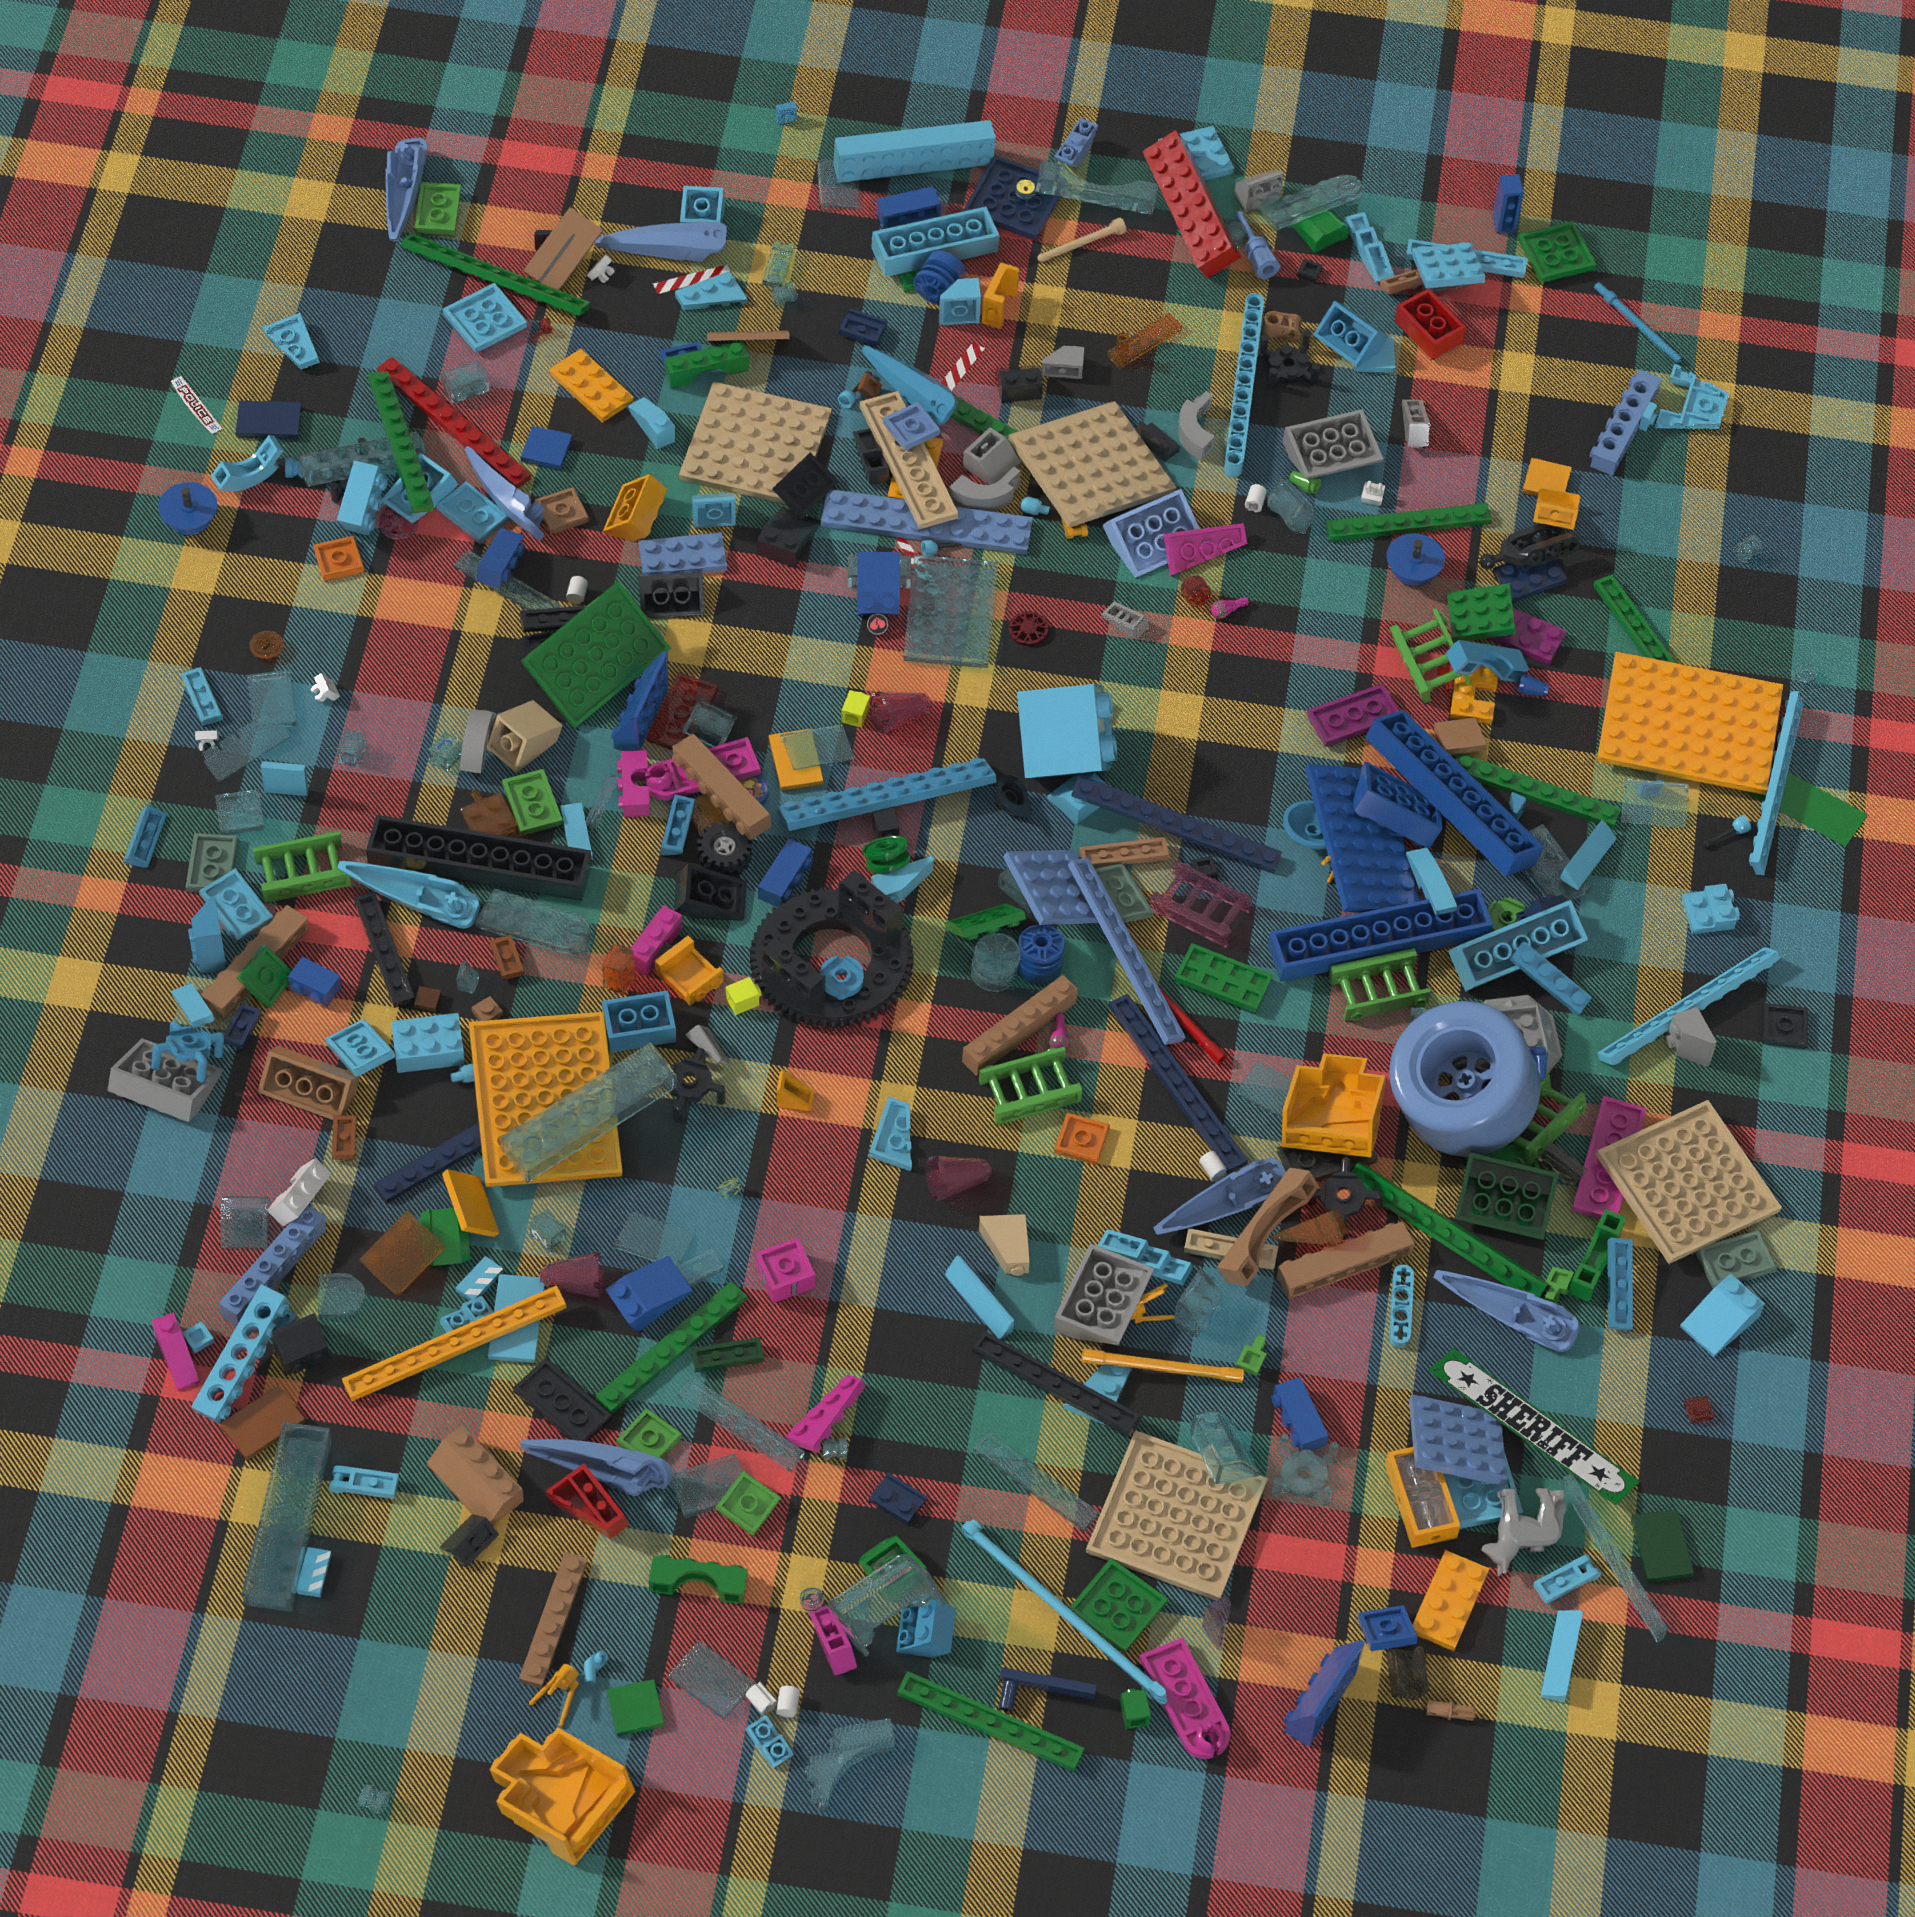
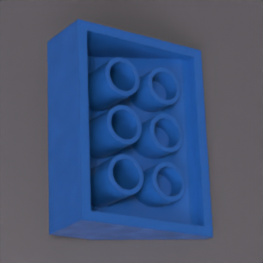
M663 651L644 670L641 678H637L634 686L635 691L628 697L627 708L625 711L622 710L620 714V723L612 731L611 739H614V749L641 751L668 692V652Z
M1366 761L1364 762L1353 800L1354 811L1363 818L1368 817L1373 820L1378 826L1387 827L1393 830L1396 835L1410 839L1415 845L1419 847L1424 846L1429 849L1442 830L1441 812L1413 785Z
M1358 1640L1336 1647L1330 1655L1326 1654L1320 1663L1322 1667L1320 1672L1313 1673L1308 1682V1685H1310L1307 1692L1302 1691L1297 1698L1296 1704L1298 1706L1294 1711L1290 1709L1284 1719V1723H1286L1284 1733L1310 1747L1357 1674L1365 1644L1364 1641Z

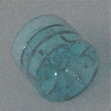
M991 933L983 936L975 946L970 971L974 982L979 987L993 992L1002 991L1010 987L1016 978L1021 958L1018 944L1011 937L1001 933Z

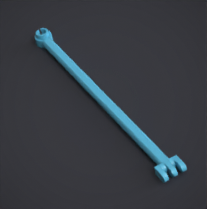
M972 1519L961 1527V1530L968 1538L980 1545L1136 1680L1159 1704L1164 1705L1167 1703L1166 1691L1159 1683L1153 1682L980 1532L982 1527L977 1521Z

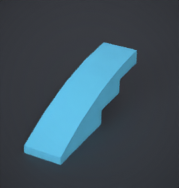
M1365 212L1347 216L1345 222L1349 226L1350 235L1375 283L1395 276L1382 241H1378L1373 227H1370Z
M1428 848L1406 852L1418 887L1423 890L1425 898L1430 900L1435 916L1456 911L1457 904L1451 890Z
M1107 1229L1098 1244L1101 1248L1154 1268L1153 1276L1182 1286L1193 1269L1191 1262L1173 1258L1170 1256L1169 1251L1149 1246L1147 1240Z

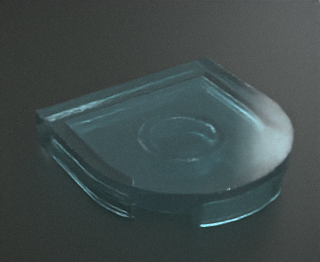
M347 1273L319 1274V1318H345L356 1314L363 1307L366 1297L364 1285L354 1278L353 1275Z

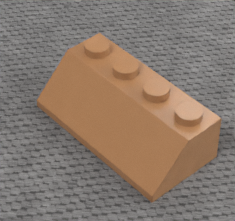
M277 1046L268 1051L258 1093L333 1120V1116L345 1115L355 1097L360 1076L355 1077L350 1071Z
M463 1425L442 1440L427 1462V1466L472 1514L486 1517L491 1525H494L524 1502L523 1489Z

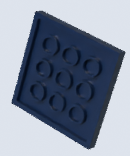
M995 155L964 207L963 212L986 207L996 227L1036 241L1064 193L1068 181ZM1022 180H1029L1034 184L1035 188L1031 193L1025 194L1018 191L1017 184Z

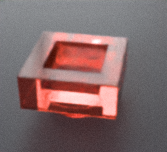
M1707 1395L1684 1400L1683 1405L1690 1424L1713 1420L1714 1414Z

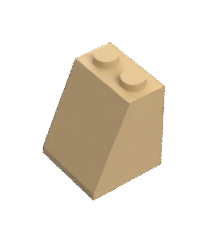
M532 700L497 715L487 748L516 773L557 742L563 725Z

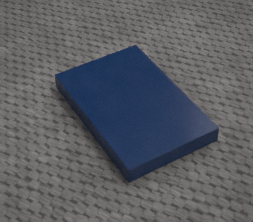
M239 400L236 437L267 438L268 435L275 436L276 439H298L302 410L301 402Z

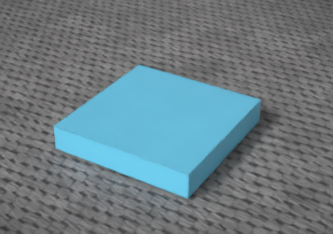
M1388 337L1380 351L1358 367L1354 365V372L1394 373V337Z
M262 762L261 773L264 793L308 796L309 789L305 765Z

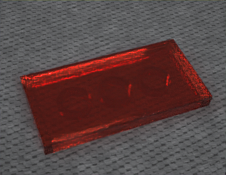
M678 673L646 736V742L673 750V745L691 734L696 736L718 691V685Z

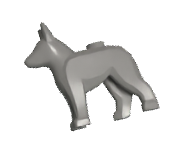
M1548 1488L1536 1489L1541 1502L1537 1520L1518 1513L1515 1489H1503L1497 1492V1497L1501 1500L1502 1504L1501 1518L1498 1526L1497 1543L1483 1545L1481 1550L1497 1564L1498 1576L1502 1572L1504 1574L1507 1573L1509 1563L1520 1548H1530V1552H1543L1544 1547L1555 1544L1561 1537L1563 1517L1566 1509L1564 1490L1549 1491Z

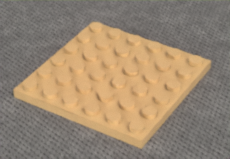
M713 382L681 467L679 480L786 504L772 488L810 452L817 457L832 414V408Z
M1115 401L1010 434L1008 438L1010 444L1069 528L1161 498L1176 491L1174 483Z
M1709 1100L1608 1145L1596 1153L1597 1158L1668 1264L1770 1217L1782 1209Z
M1135 1430L1086 1547V1553L1107 1561L1112 1558L1123 1567L1220 1602L1268 1478Z

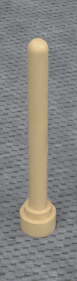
M1122 218L1112 220V223L1106 228L1038 255V261L1044 262L1110 234L1121 235L1126 232V225Z

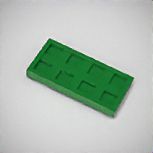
M1191 943L1175 975L1174 982L1256 1013L1271 984L1273 975Z

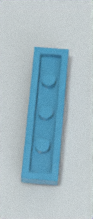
M1525 941L1520 944L1509 959L1576 1015L1582 1012L1592 998Z
M1608 1239V1329L1624 1331L1633 1329V1240Z

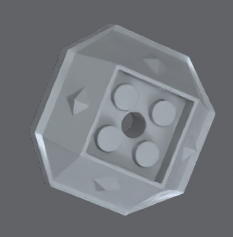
M1529 995L1485 1000L1483 1004L1499 1010L1516 1024L1528 1047H1546L1548 1052L1546 1073L1549 1074L1562 1058L1553 1015ZM1481 1059L1478 1061L1475 1070L1483 1073L1490 1069L1491 1065Z

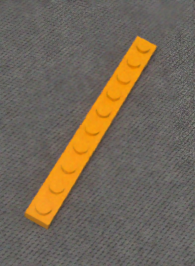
M556 1285L342 1378L343 1384L351 1401L357 1400L566 1309V1303Z

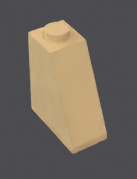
M1026 1215L980 1216L979 1232L1004 1273L1014 1276L1028 1274L1030 1261Z

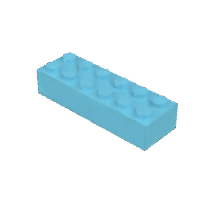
M982 207L874 231L872 233L871 248L884 277L921 269L930 254L937 250L951 253L959 260L998 252L1000 235L987 208Z
M1569 900L1461 944L1448 952L1466 992L1519 970L1520 968L1509 959L1524 941L1546 959L1586 942L1588 938L1573 903Z

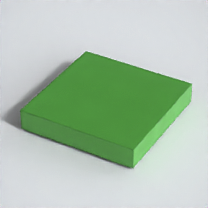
M645 1408L616 1440V1444L624 1449L640 1451L664 1459L683 1438V1435L652 1411Z
M743 1470L717 1504L715 1510L754 1537L779 1503L781 1497Z

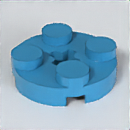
M834 956L826 960L821 966L820 974L826 976L825 992L839 1000H844L856 994L862 988L864 983L863 968L856 959L845 956V958ZM846 974V979L840 980L837 975Z

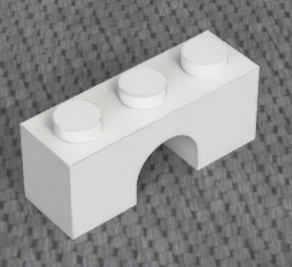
M317 1158L311 1160L299 1168L290 1180L292 1185L275 1199L267 1211L282 1226H285L300 1216L330 1177L331 1173Z

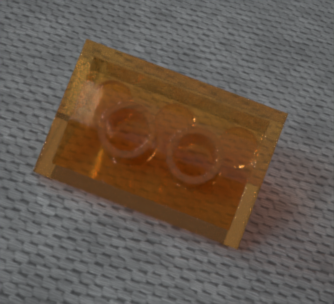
M407 1210L359 1260L398 1297L446 1246L413 1213Z

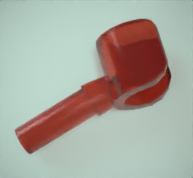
M547 318L539 321L538 326L540 329L529 340L531 344L541 335L552 332L551 323Z
M1447 662L1446 668L1438 666L1437 674L1439 676L1450 672V662ZM1449 682L1445 683V691H1450Z

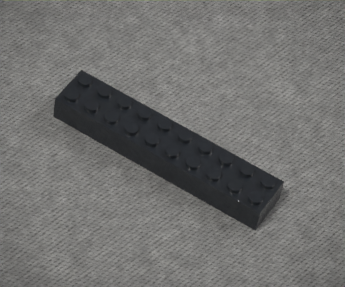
M376 815L366 849L368 864L580 901L583 900L592 866L591 850Z

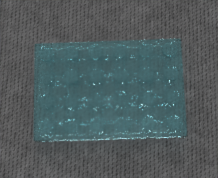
M914 555L903 661L988 668L998 562Z

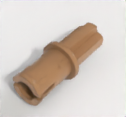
M1428 1700L1426 1715L1446 1717L1448 1720L1451 1718L1474 1720L1475 1708L1452 1704V1701L1447 1703Z

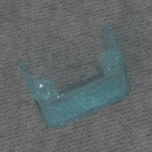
M902 1554L830 1601L828 1607L853 1645L866 1657L869 1655L866 1646L873 1641L875 1636L874 1628L910 1604L916 1607H926L932 1603L933 1599L942 1606L946 1602L929 1572L910 1555Z

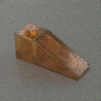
M1337 1208L1271 1235L1273 1240L1321 1245L1330 1242L1332 1246L1344 1241L1342 1237L1347 1235L1348 1231Z

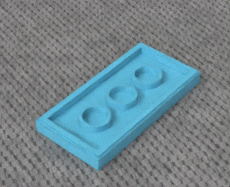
M499 1274L494 1312L544 1291L545 1278ZM540 1320L490 1341L488 1360L535 1363Z

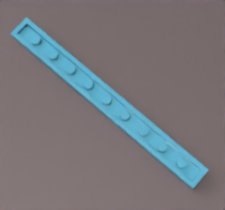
M1791 691L1789 700L1785 702L1786 713L1785 717H1782L1781 720L1782 731L1777 737L1778 748L1773 754L1774 765L1770 769V782L1766 799L1762 802L1761 806L1762 816L1761 819H1758L1757 823L1758 834L1754 836V851L1749 857L1750 866H1753L1756 875L1765 874L1804 705L1799 691Z
M1766 947L1762 948L1597 1053L1599 1060L1610 1065L1620 1063L1623 1058L1636 1053L1645 1044L1655 1041L1658 1036L1668 1032L1673 1014L1698 1007L1699 1011L1704 1010L1707 1005L1721 999L1729 991L1737 989L1746 980L1756 977L1757 973L1772 967L1773 963L1781 959L1779 952Z

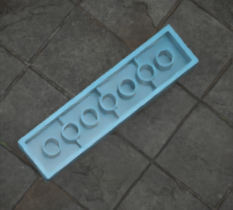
M991 120L835 138L833 165L838 183L987 166L994 157L996 137Z

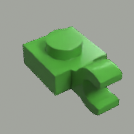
M1552 1267L1546 1279L1549 1285L1546 1289L1548 1291L1545 1299L1558 1304L1559 1295H1567L1574 1272Z
M1257 1334L1252 1347L1244 1346L1236 1363V1368L1244 1369L1245 1372L1255 1376L1258 1375L1267 1354L1262 1352L1266 1343L1265 1336Z

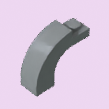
M1207 391L1201 397H1196L1194 402L1188 399L1184 402L1180 410L1178 436L1182 446L1189 454L1200 461L1213 450L1215 439L1214 435L1204 430L1198 423L1212 405L1213 395Z
M1013 467L1001 480L990 485L977 484L961 475L949 487V495L953 503L962 508L984 511L998 510L1013 501L1014 491L1021 482L1020 470Z
M472 709L463 739L460 771L481 773L485 768L488 739L497 716L493 712Z

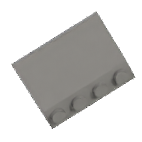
M1363 409L1285 427L1283 444L1289 458L1305 480L1383 461L1382 454Z
M142 1038L111 1068L108 1091L119 1097L133 1100L140 1105H146L159 1112L177 1117L179 1120L189 1122L200 1111L222 1074L223 1069L207 1063L206 1080L199 1082L197 1081L198 1061L196 1059L180 1062L167 1051L161 1053L160 1069L153 1070L151 1068L152 1051L156 1043Z
M1090 1243L1057 1311L1053 1330L1074 1339L1119 1345L1154 1272V1268Z

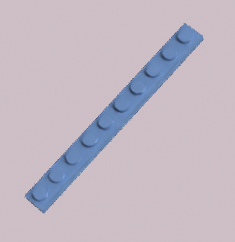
M1089 858L1071 860L1068 864L1070 871L1164 1045L1182 1042L1185 1039L1182 1029Z

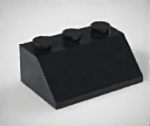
M701 569L638 573L640 609L647 618L705 615Z

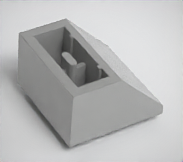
M1270 170L1236 182L1234 196L1243 210L1247 212L1279 201L1284 173L1279 170Z
M991 427L964 451L963 467L989 485L998 482L1013 467L1017 468L1021 464V460L1007 438Z

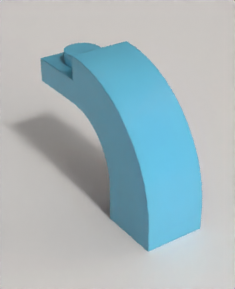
M268 435L251 457L236 463L221 461L211 474V477L221 491L235 492L248 489L263 482L277 470L279 466L276 461L284 450L275 436Z

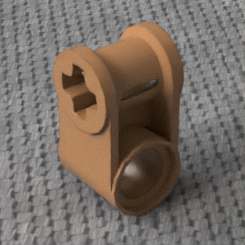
M1269 311L1265 315L1262 332L1268 335L1269 338L1296 341L1301 336L1299 327L1302 324V318L1297 314Z

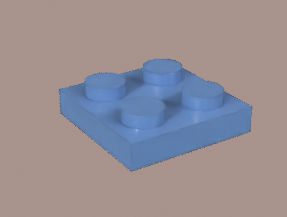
M919 402L883 418V424L904 451L940 435V428Z

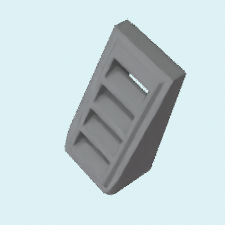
M1115 601L1101 614L1102 618L1136 640L1149 628L1147 616Z
M697 1025L686 1033L687 1038L699 1048H703L705 1053L714 1061L723 1065L729 1064L728 1058L707 1027Z

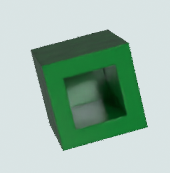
M1129 1689L1121 1693L1120 1706L1125 1729L1149 1726L1151 1714L1145 1689Z

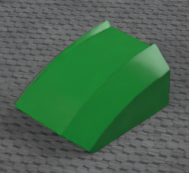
M1316 204L1297 212L1292 222L1293 228L1314 253L1340 240L1347 239L1349 234V226L1340 217Z
M454 1207L428 1209L420 1214L425 1264L438 1266L463 1263L471 1260L468 1232L461 1230Z
M898 1536L883 1540L863 1554L858 1561L868 1578L890 1604L899 1603L900 1600L921 1587L927 1579V1567Z

